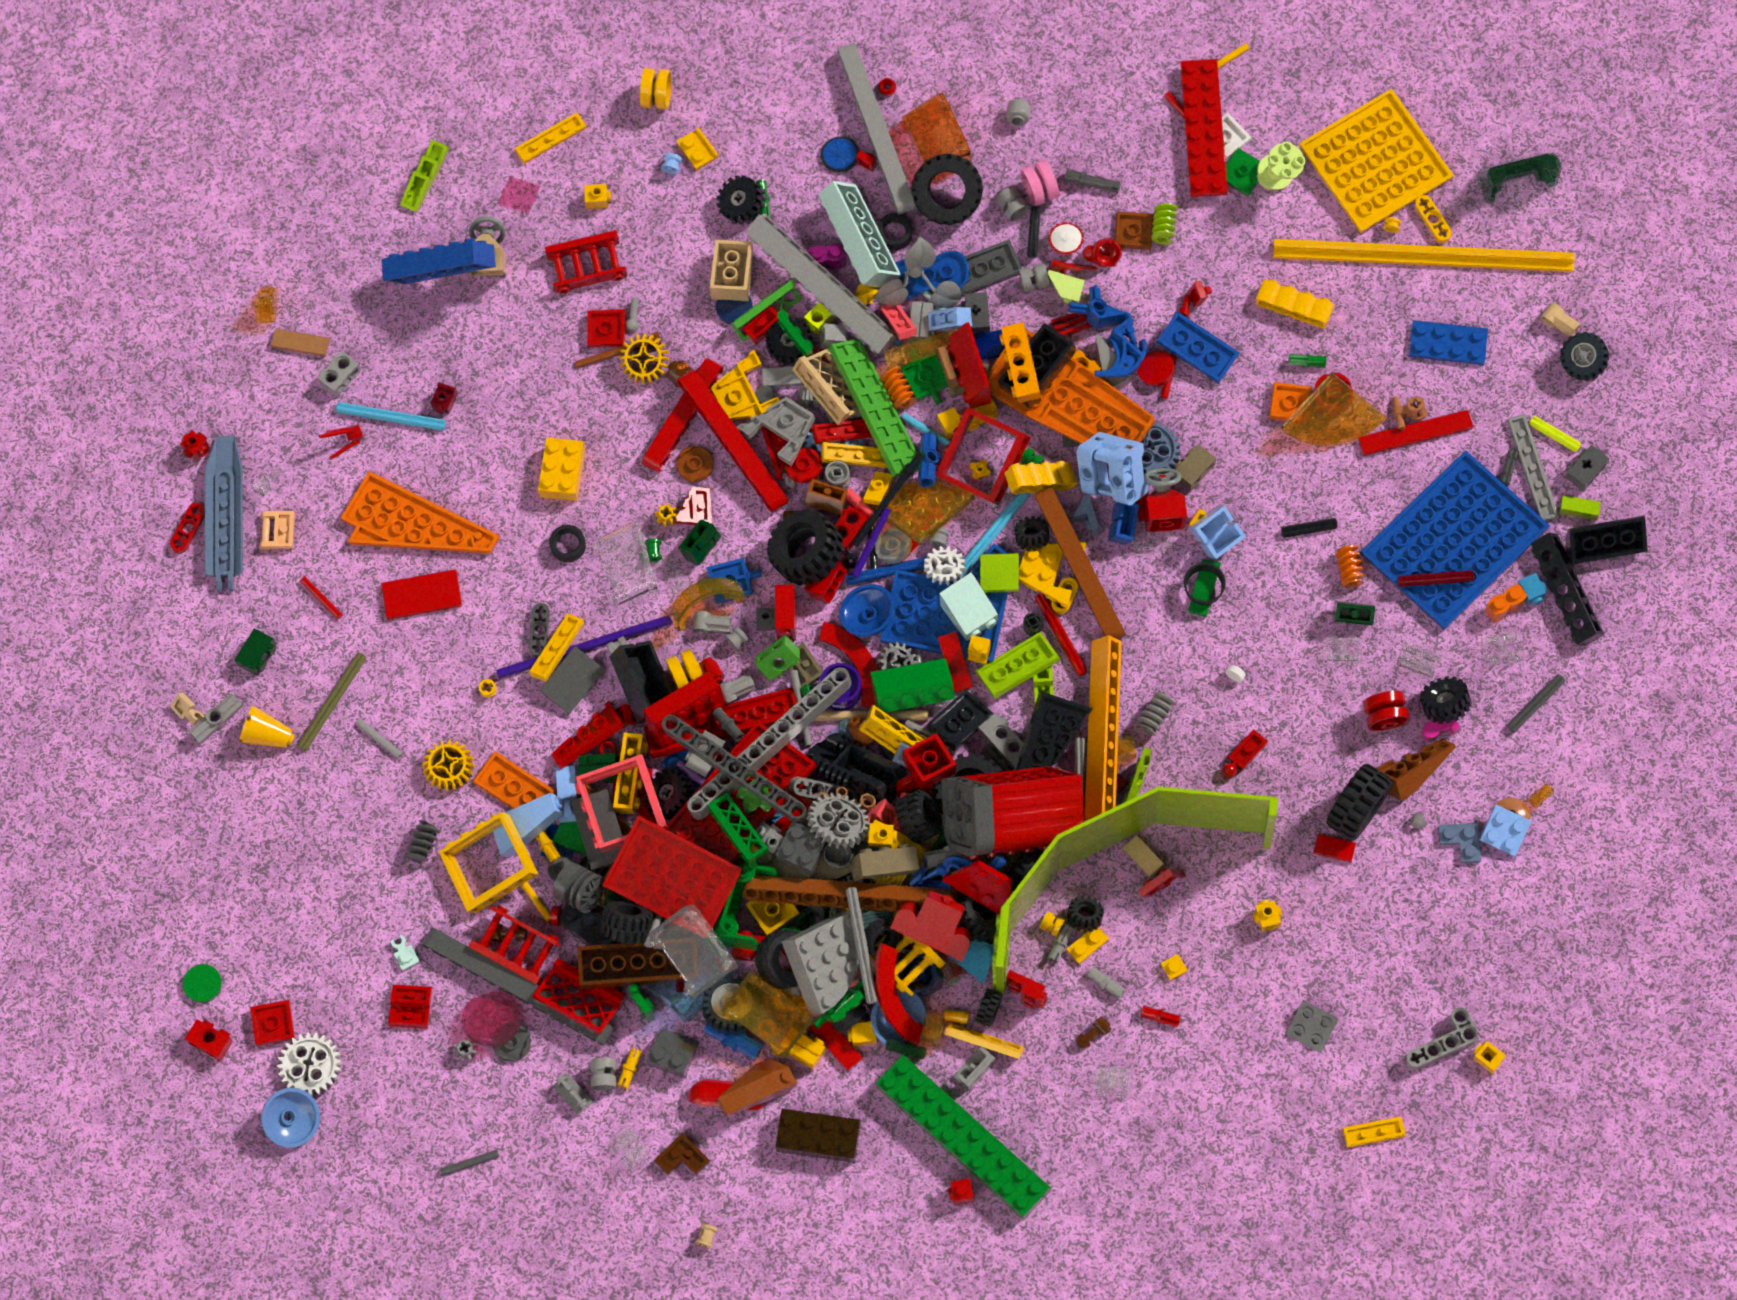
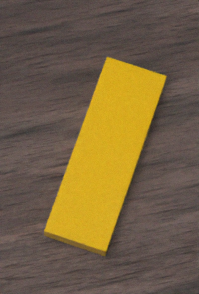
M1401 1116L1342 1128L1347 1148L1406 1137Z

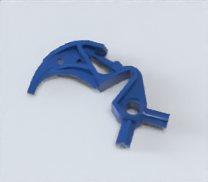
M1094 285V287L1089 288L1090 300L1087 304L1069 302L1068 308L1069 313L1085 314L1087 322L1095 329L1120 324L1112 330L1108 339L1116 353L1115 364L1108 370H1095L1094 376L1106 378L1131 376L1138 371L1147 351L1146 339L1139 341V347H1137L1131 314L1107 305L1101 299L1100 288H1098V285Z
M950 855L944 860V863H940L936 869L928 872L925 876L923 874L927 869L922 865L920 870L913 874L909 886L952 889V886L942 880L926 879H931L938 874L941 876L947 873L951 875L953 874V867L958 871L959 868L969 866L974 861L957 855ZM997 855L987 865L998 871L1006 864V861L1002 855Z

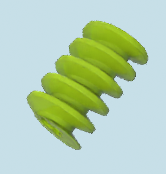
M1164 203L1155 206L1153 234L1151 235L1153 242L1164 245L1174 243L1171 239L1175 237L1173 231L1176 230V227L1173 225L1177 222L1174 219L1177 217L1175 211L1178 210V207L1176 205Z

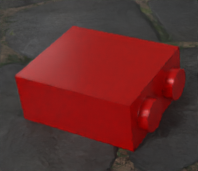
M775 585V631L777 640L784 635L791 641L796 640V592L794 585Z

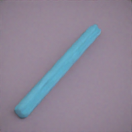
M338 402L336 406L337 413L441 431L446 426V422L443 419Z
M1027 492L1016 494L964 558L965 573H962V578L1029 497Z

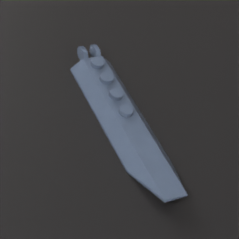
M235 435L216 436L205 467V575L216 578L217 591L220 592L223 589L222 577H228L229 591H234V577L243 573V466Z

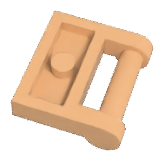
M261 512L263 523L262 541L259 543V549H293L295 512ZM271 519H275L274 541H269Z

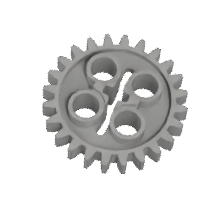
M830 793L829 798L823 794L822 799L817 797L816 801L812 802L806 819L809 820L807 826L812 827L810 832H816L815 838L821 837V843L828 841L829 847L835 844L837 849L840 845L846 849L848 845L853 848L855 844L860 845L861 840L864 841L869 831V816L865 815L866 809L860 810L861 804H854L855 799L849 801L847 795L845 798H841L840 793H838L837 797ZM846 811L843 818L839 820L841 814ZM837 823V825H836V827L834 828V830L831 831V829L833 828V825Z

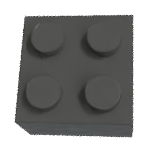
M792 821L776 854L777 861L813 877L823 858V850L828 841L821 843V837L815 838L816 832H810V828Z

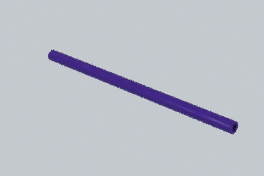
M679 612L569 646L562 659L566 658L574 646L585 652L610 642H616L622 636L626 639L681 621ZM538 657L497 669L498 678L531 669Z

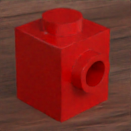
M970 1178L950 1182L951 1188L947 1189L949 1200H954L955 1206L974 1202Z

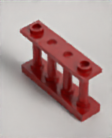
M617 230L545 246L547 259L554 261L558 282L553 283L555 293L565 294L571 289L610 280L620 281L627 277L626 267L619 266L615 249L616 244H620ZM598 248H608L612 264L611 270H601L597 254ZM588 251L590 252L594 274L584 276L579 254ZM569 255L572 257L576 278L565 280L561 259Z
M491 905L490 909L496 912L482 939H479L478 942L472 940L469 947L531 982L540 985L542 978L539 977V970L552 946L561 947L562 944L558 942L559 938L551 933H548L546 936L508 915V910L500 905L497 908ZM502 917L513 921L499 948L495 949V951L488 949V942ZM519 926H522L530 932L515 959L512 958L510 961L504 958L506 955L505 951ZM536 935L547 941L532 968L530 967L526 970L521 967L523 965L522 961Z

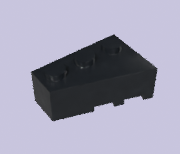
M565 904L559 922L569 933L587 946L617 944V941L607 938L601 933L600 928L603 915L592 911L582 913L572 908L571 905Z

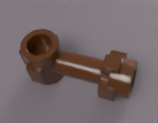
M498 924L490 940L495 942L502 941V937H505L509 929H503V925ZM519 926L513 938H516L517 942L525 940L526 929Z
M1099 1017L1093 1022L1095 1027L1085 1035L1082 1033L1078 1035L1076 1042L1082 1049L1088 1048L1091 1045L1089 1041L1101 1033L1102 1036H1105L1112 1030L1111 1024L1106 1018Z

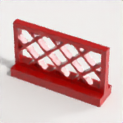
M557 958L552 970L540 984L532 998L601 1035L616 1012L620 1011L624 1005L625 994L612 987L580 989L579 969ZM555 975L562 980V983L552 984L551 978ZM575 986L579 989V992L569 994L567 987ZM564 988L566 994L556 996L554 989ZM550 990L552 997L545 998L540 993ZM591 995L595 997L596 1001L586 1003L584 996ZM581 997L583 1004L572 1005L571 998ZM567 999L569 1006L561 1007L557 1001ZM608 1004L611 1007H613V1009L608 1012H603L601 1005ZM598 1006L599 1013L589 1015L588 1008ZM584 1008L586 1013L585 1016H578L574 1010ZM601 1018V1026L598 1027L592 1024L591 1019Z

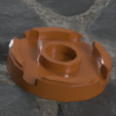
M689 446L678 455L676 467L679 475L686 481L701 482L712 473L714 462L711 453L704 447Z

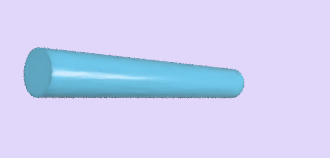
M905 412L901 416L903 421L923 433L936 434V438L941 444L945 446L950 444L951 440Z

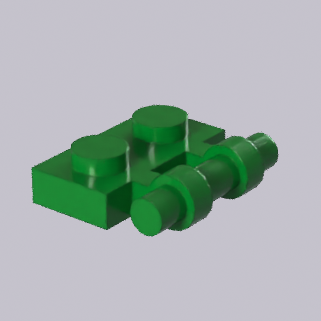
M631 984L628 988L630 996L644 1018L650 1023L655 1019L653 1014L655 1012L654 1006L648 998L644 999L642 997L639 985Z

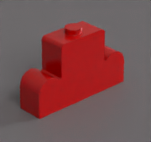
M929 891L920 910H917L916 905L910 902H905L899 907L891 924V929L961 962L963 961L970 946L972 934L967 928H956L965 909L962 904L953 901L950 896H942L934 891Z

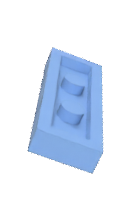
M565 766L562 769L556 767L557 796L563 802L562 810L564 813L559 817V823L576 821L571 801L577 799L574 785L576 784L575 766Z

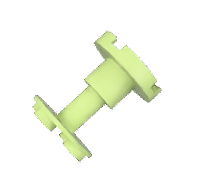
M1290 142L1274 146L1269 155L1262 158L1257 165L1258 182L1267 190L1279 191L1286 188L1292 179L1297 177L1303 170L1305 158L1300 149Z

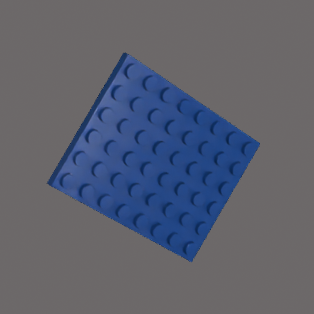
M1465 450L1382 530L1360 554L1436 624L1445 630L1531 547L1530 543L1539 539L1550 528V525ZM1467 570H1472L1474 573V580L1472 582L1399 587L1397 582L1398 576Z

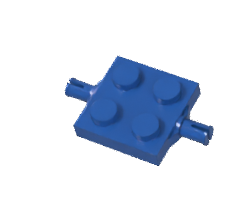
M744 558L707 567L708 583L698 585L699 593L711 590L716 604L753 595L751 579L762 577L760 569L749 572Z

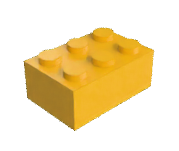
M546 437L538 486L540 498L578 501L586 450L583 441Z

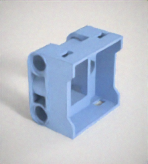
M1098 432L1080 444L1077 449V461L1082 492L1097 497L1103 494L1113 497L1115 502L1126 505H1133L1134 502L1147 494L1149 488L1148 484L1144 481L1142 464L1143 443ZM1106 462L1109 464V479Z

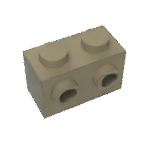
M1199 444L1195 449L1191 448L1187 452L1185 460L1183 462L1179 461L1174 467V470L1178 471L1182 476L1179 483L1191 492L1215 466L1216 458Z

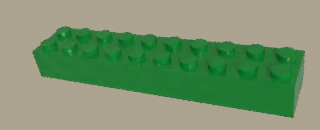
M904 1055L876 1082V1087L1023 1221L1050 1193L1051 1187Z

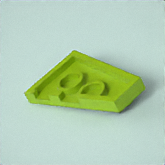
M1144 747L1141 758H1138L1135 769H1137L1135 776L1132 775L1129 782V787H1131L1129 794L1125 793L1122 804L1138 796L1151 761V749Z

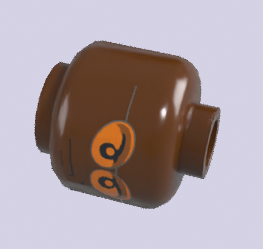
M684 360L673 361L668 366L667 377L676 387L680 388L677 379L692 370V368Z

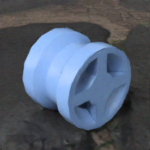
M666 153L664 155L665 162L662 164L661 170L665 173L678 174L682 158L674 153Z

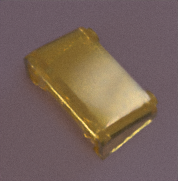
M749 969L721 1008L722 1016L729 1022L734 1020L741 1023L769 1044L771 1047L770 1052L778 1058L780 1056L784 1058L787 1056L813 1021V1016L780 990L769 985L751 969Z

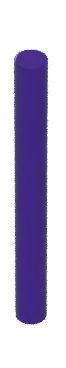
M884 507L851 576L859 577L891 512L890 509Z

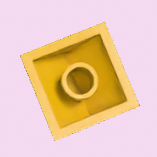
M756 901L746 903V906L766 935L782 930V928H788L800 914L794 904Z

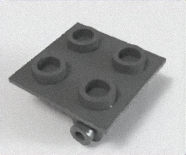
M1303 1000L1286 1035L1321 1053L1339 1018Z

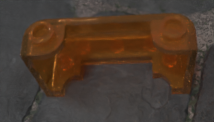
M943 92L934 95L902 116V121H900L901 128L904 132L907 131L908 134H911L923 159V163L936 155L947 153L962 156L971 162L969 145ZM942 172L935 176L932 181L950 175L952 172Z

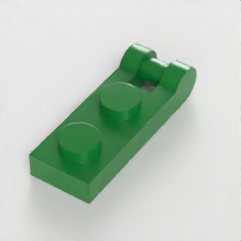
M780 311L777 315L780 328L806 358L812 356V349L814 347L811 342L801 336L802 332L798 326L791 324L788 313Z

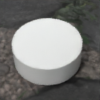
M1230 665L1225 672L1229 678L1238 683H1241L1245 678L1244 671L1235 665Z

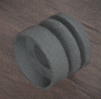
M572 862L567 864L558 874L553 894L557 900L571 905L572 908L582 913H588L601 900L605 889L602 885L605 880L602 876Z

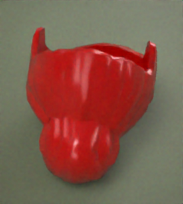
M1104 238L1097 241L1094 245L1086 246L1082 255L1084 259L1094 262L1099 267H1115V264L1123 254L1122 248L1117 241L1112 238Z

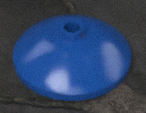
M866 584L859 586L844 598L840 607V621L846 631L854 636L871 637L885 630L893 620L895 601L890 592L880 585Z

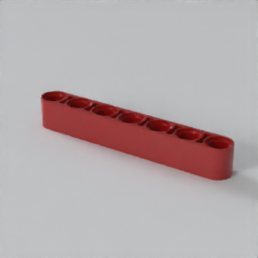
M706 358L699 367L697 374L710 390L719 378L717 377L719 374H722L724 367ZM685 393L677 402L642 459V465L657 473L661 472L660 468L666 464L671 456L670 452L674 451L681 440L679 439L680 436L684 435L688 429L690 420H693L698 413Z

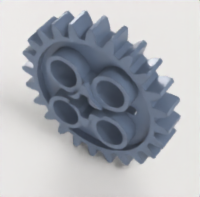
M1161 421L1158 425L1153 424L1141 442L1144 447L1142 458L1149 460V462L1142 461L1143 473L1157 468L1174 469L1175 462L1179 461L1180 457L1178 456L1181 453V450H1179L1181 443H1177L1179 437H1173L1174 430L1168 431L1169 425H1166L1164 428L1161 427ZM1151 436H1157L1159 439L1154 440ZM1158 452H1165L1167 455L1162 456Z

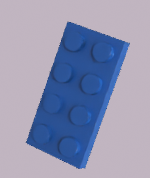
M1178 311L1156 341L1157 344L1218 384L1240 353Z
M1413 320L1409 357L1484 365L1488 328Z

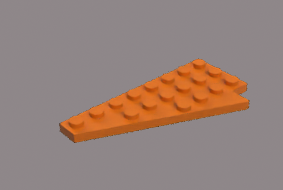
M368 471L341 516L343 522L355 527L348 540V543L351 545L491 554L500 539L499 535Z

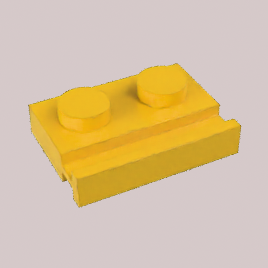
M699 127L694 132H690L676 141L696 171L719 157Z

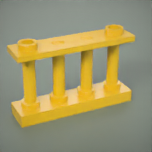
M894 912V913L890 916L893 920H894V918H895L897 912ZM886 935L880 941H878L874 945V947H877L879 943H882ZM903 935L904 938L896 947V950H899L898 954L909 943L915 942L916 944L913 946L914 949L895 966V980L897 981L895 985L902 993L906 991L912 996L914 993L907 986L929 965L932 966L935 963L941 968L945 962L929 946ZM925 953L924 960L903 980L897 976L919 954ZM869 954V958L872 961L876 959Z

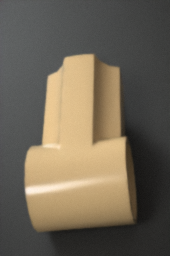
M1551 303L1540 317L1542 323H1547L1550 328L1555 327L1568 337L1573 336L1580 326L1579 322L1565 314L1563 308L1556 303Z

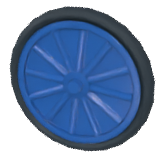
M834 137L823 145L820 153L821 160L829 170L845 172L856 165V155L859 153V149L855 142L849 138Z

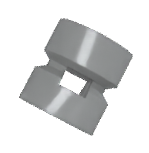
M1014 186L1004 189L995 198V202L1000 209L1004 210V214L1010 222L1024 216L1029 210V206L1024 199L1020 198V194Z
M1045 264L1036 265L1033 269L1027 267L1018 270L1024 293L1034 291L1035 287L1038 289L1050 287ZM1034 276L1035 281H1031L1030 277Z
M833 461L827 465L825 469L826 483L848 489L851 481L848 466L842 461Z
M612 1058L592 1059L591 1072L594 1075L591 1076V1089H616V1076L613 1075L616 1072V1060Z

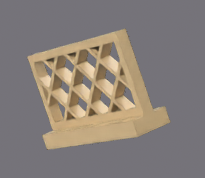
M828 349L807 358L803 356L798 359L792 368L793 372L837 425L842 424L847 418L860 413L850 391L844 389L846 383ZM825 356L830 363L821 361L822 357ZM811 363L816 364L817 369H815ZM821 366L828 368L829 373L821 371ZM833 371L839 372L841 377L833 375ZM822 377L828 378V383ZM832 381L841 383V387L833 385ZM834 391L839 392L840 397H838ZM844 394L851 396L852 401L844 399ZM846 405L851 406L852 410L850 411Z

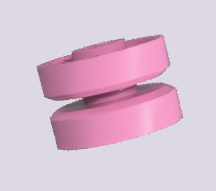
M1046 160L1035 163V170L1030 165L1020 169L1023 186L1033 206L1043 204L1045 197L1049 201L1060 197L1055 176Z

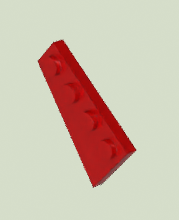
M610 701L604 704L605 708L600 713L596 712L591 716L593 720L586 726L582 725L577 729V733L573 738L569 737L551 754L560 769L569 765L579 755L587 753L593 747L625 727Z

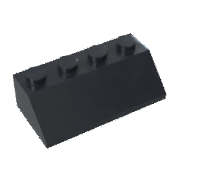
M1645 516L1569 528L1565 541L1566 553L1570 562L1573 565L1648 552Z

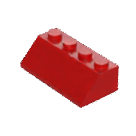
M967 322L949 336V344L946 346L949 356L953 355L954 358L952 361L954 372L958 371L959 373L957 381L959 387L964 389V392H962L964 403H968L969 408L974 409L991 404L992 401L990 385L970 323Z

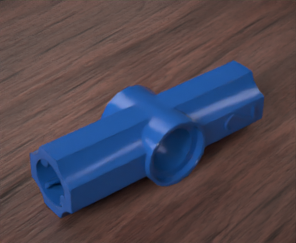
M924 433L921 436L920 453L924 457L917 465L919 469L918 482L919 486L924 488L932 487L935 484L936 463L940 460V455L937 452L938 439L936 434Z
M706 1024L703 1030L707 1035L720 1041L723 1046H729L732 1048V1051H738L754 1061L763 1048L762 1044L747 1037L745 1033L741 1034V1032H738V1035H733V1032H730V1035H725L723 1031L721 1034L717 1032V1029L713 1030L711 1024Z

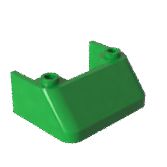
M742 864L739 867L743 871L710 933V938L718 945L756 951L759 943L753 937L737 934L739 925L736 922V916L743 897L745 883L751 882L755 875L782 876L772 867L758 865L751 870L747 864Z

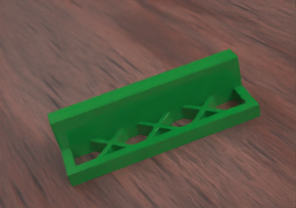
M725 793L707 804L711 816L749 868L752 870L758 866L756 859L769 851L768 847L729 794ZM727 800L730 804L729 809H720L718 805ZM730 816H739V824L730 823ZM741 829L750 831L749 838L739 836ZM751 843L759 844L762 847L755 853L750 851Z

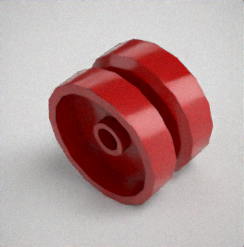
M1402 691L1381 692L1363 700L1364 713L1369 715L1366 718V722L1370 731L1397 728L1410 720L1408 709L1403 707L1406 700Z

